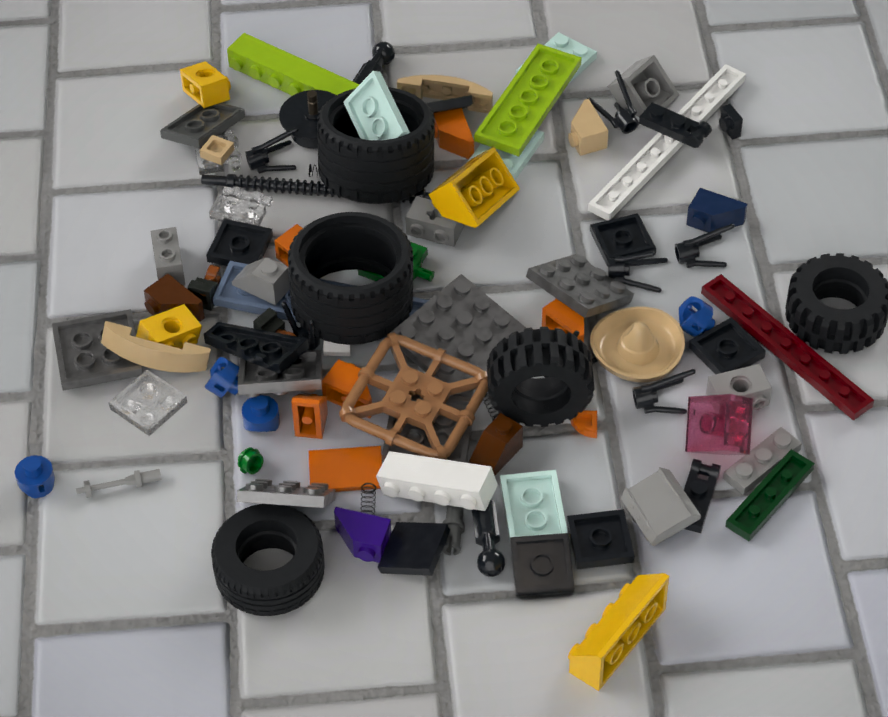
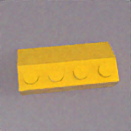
M492 147L469 160L428 195L432 200L433 206L442 217L476 228L518 192L520 188L495 147Z
M665 573L637 575L631 584L626 583L621 589L617 601L614 604L609 603L601 620L597 624L593 623L588 628L585 639L581 644L576 643L568 654V659L570 660L569 673L599 691L665 611L669 575Z

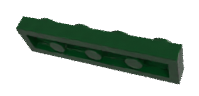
M791 449L726 520L725 527L750 541L814 470L815 463Z

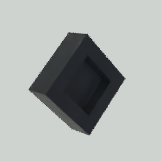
M731 104L722 106L721 117L719 118L720 128L732 140L741 137L743 118Z

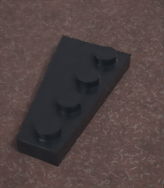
M217 322L203 334L205 344L279 374L309 349L307 338Z

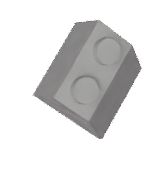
M655 55L636 61L621 74L638 117L652 102L666 108L679 96V93ZM615 79L607 87L617 103L622 108H627L618 81Z

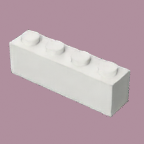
M392 451L388 452L376 475L383 495L392 498L412 499L417 502L437 503L442 506L462 507L468 510L486 511L498 486L491 466Z

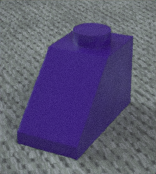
M335 507V528L352 555L366 562L374 561L379 563L391 536V519Z

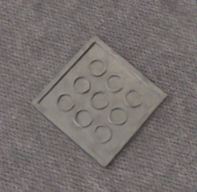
M460 274L390 333L395 332L396 335L406 336L437 350L439 348L444 349L446 354L487 371L489 354L499 341L504 337L508 339L509 335L516 331L518 333L524 332L526 327L465 276ZM400 346L401 351L425 372L428 370L433 359ZM441 364L434 377L446 383H453L472 378L473 376ZM476 389L453 394V396L472 397Z

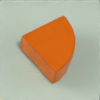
M583 410L570 420L577 432L586 437L597 438V411Z

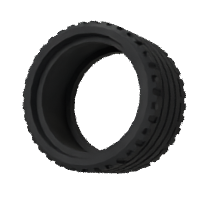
M388 87L410 133L388 140L360 139L343 103L355 89L340 93L326 102L317 117L318 171L324 185L345 199L367 204L398 202L414 196L431 182L434 172L435 118L432 109L427 103L407 91Z
M341 212L330 214L311 222L294 237L288 251L291 308L295 319L307 332H309V321L313 320L315 337L346 345L365 344L387 337V334L409 317L413 305V248L407 235L394 223L368 213ZM342 270H363L384 277L374 283L349 287L332 285L319 280V278L330 273Z

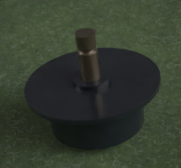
M308 90L291 96L283 103L279 112V120L286 131L298 127V132L291 135L295 143L305 148L318 149V113L326 102L336 96L335 94L323 90Z

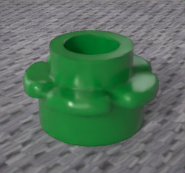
M252 447L245 449L238 456V467H240V471L244 474L247 472L249 474L257 473L264 462L259 450Z

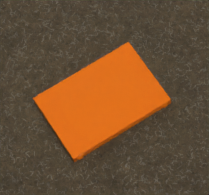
M381 446L309 450L310 485L311 483L329 484L328 489H335V492L361 490V486L365 483H372L376 486V489H381L376 478L382 466ZM370 484L364 485L362 487L363 490H370L372 488L375 489V487Z

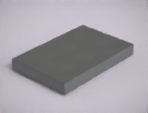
M224 103L203 108L198 104L160 130L161 138L200 149L212 135H220L245 117V110Z

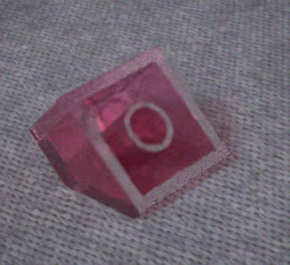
M733 394L688 397L685 452L717 455H750L753 399Z

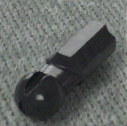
M388 42L377 43L372 49L373 58L363 64L353 82L361 84L372 71H380L383 75V65L389 64L395 57L392 44Z
M490 500L486 511L475 509L471 511L476 544L483 548L477 559L478 569L483 575L494 577L504 570L505 558L502 552L495 547V544L500 541L495 500Z

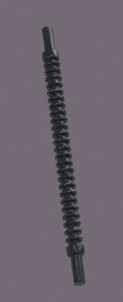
M202 174L201 183L204 185L226 186L227 189L232 190L236 189V187L242 190L245 187L247 191L253 188V191L260 189L261 192L264 189H267V192L274 190L275 193L281 190L282 194L285 191H288L289 194L294 191L296 195L299 192H302L303 195H306L308 192L310 196L313 193H316L317 196L323 194L324 197L328 194H331V197L337 195L324 184H321V181H318L317 184L313 180L310 183H307V180L300 182L299 179L296 182H293L292 179L286 181L285 178L279 181L277 177L275 180H272L271 177L265 180L263 176L260 179L254 176L252 179L250 175L244 178L243 175L237 177L236 174H228L227 176ZM422 189L414 196L402 200V203L408 200L412 204L416 196L431 200L428 195L431 192H426L425 189Z

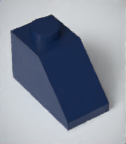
M699 188L688 207L686 225L705 232H711L729 224H734L735 227L743 225L746 219L748 204Z

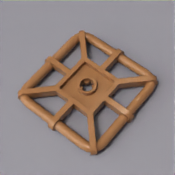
M395 332L389 333L380 342L366 367L360 369L358 373L359 378L343 402L339 416L341 421L385 440V444L389 446L396 445L419 456L446 460L454 452L467 427L473 424L475 420L474 415L488 392L487 371L446 354L444 349L439 348L437 350L406 336L396 335ZM400 346L433 359L426 373L407 365ZM389 349H391L399 369V373L393 382L375 374ZM441 364H445L473 377L453 383H446L434 376ZM367 384L386 391L382 401L354 408ZM476 389L465 410L460 411L446 405L450 395ZM411 395H420L423 400L417 399L416 402L412 401ZM385 413L398 420L393 428L387 430L362 418ZM439 415L457 422L444 446L440 444L433 427ZM406 423L424 430L431 448L401 436L400 434Z

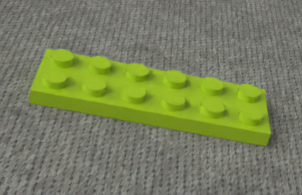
M537 44L475 132L474 141L520 156L581 66L582 57Z

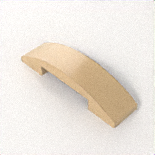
M415 75L397 80V89L414 94L420 99L427 97L447 100L472 95L473 104L468 107L469 111L489 113L493 108V93L485 87L465 79L443 75Z
M105 321L101 343L126 360L141 366L168 372L190 373L206 371L211 348L188 342L184 343L183 349L131 336V327Z

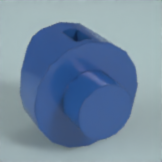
M691 296L679 307L680 327L688 335L695 337L714 327L715 320L712 318L713 308L703 300Z
M219 357L210 369L211 378L204 386L205 389L220 398L227 391L236 395L238 393L237 374L240 367L224 357Z
M260 395L251 397L244 402L242 417L245 430L270 432L278 429L280 418L278 404L275 399L270 396Z
M33 455L24 458L17 464L14 472L17 484L29 497L41 498L53 490L55 476L52 464L47 458Z

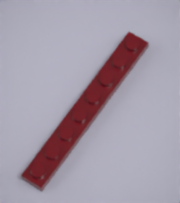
M722 274L702 286L701 294L727 316L732 317L745 331L853 421L873 407V398Z

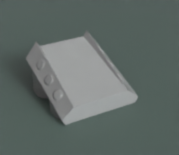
M659 467L656 473L629 489L625 488L621 497L634 523L638 524L644 537L652 546H656L698 521L701 517L672 472L665 468Z

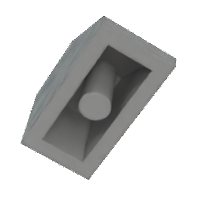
M265 257L246 265L234 278L232 285L276 305L290 289L289 270L287 266Z

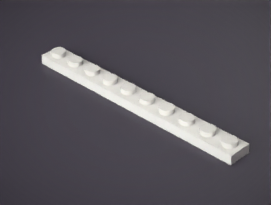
M725 64L678 114L699 123L702 121L706 122L745 82L746 73ZM658 132L588 203V211L605 220H611L684 143Z

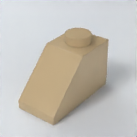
M585 99L571 121V133L568 134L571 147H575L580 156L606 149L608 145V129L589 99Z

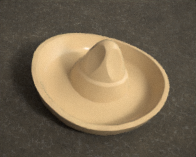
M630 307L612 312L597 322L590 335V345L596 359L607 371L624 380L643 383L660 380L676 368L684 352L685 338L680 324L666 312L652 307Z

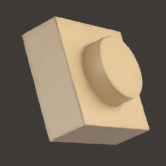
M212 135L199 150L200 158L223 165L235 150L234 142Z

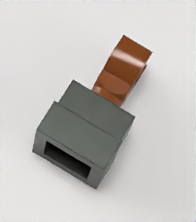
M210 265L204 279L197 277L196 280H191L188 285V290L202 300L203 309L210 311L215 306L213 304V297L221 280V276L217 275L220 271L218 266Z
M270 307L253 321L254 329L296 336L292 332L285 330V322L279 319L277 312Z

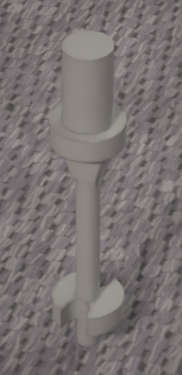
M160 469L141 473L137 470L134 471L133 475L121 480L91 486L89 480L83 481L84 487L76 488L77 494L86 493L88 498L92 497L91 491L125 484L137 485L138 488L143 487L142 484L162 479Z

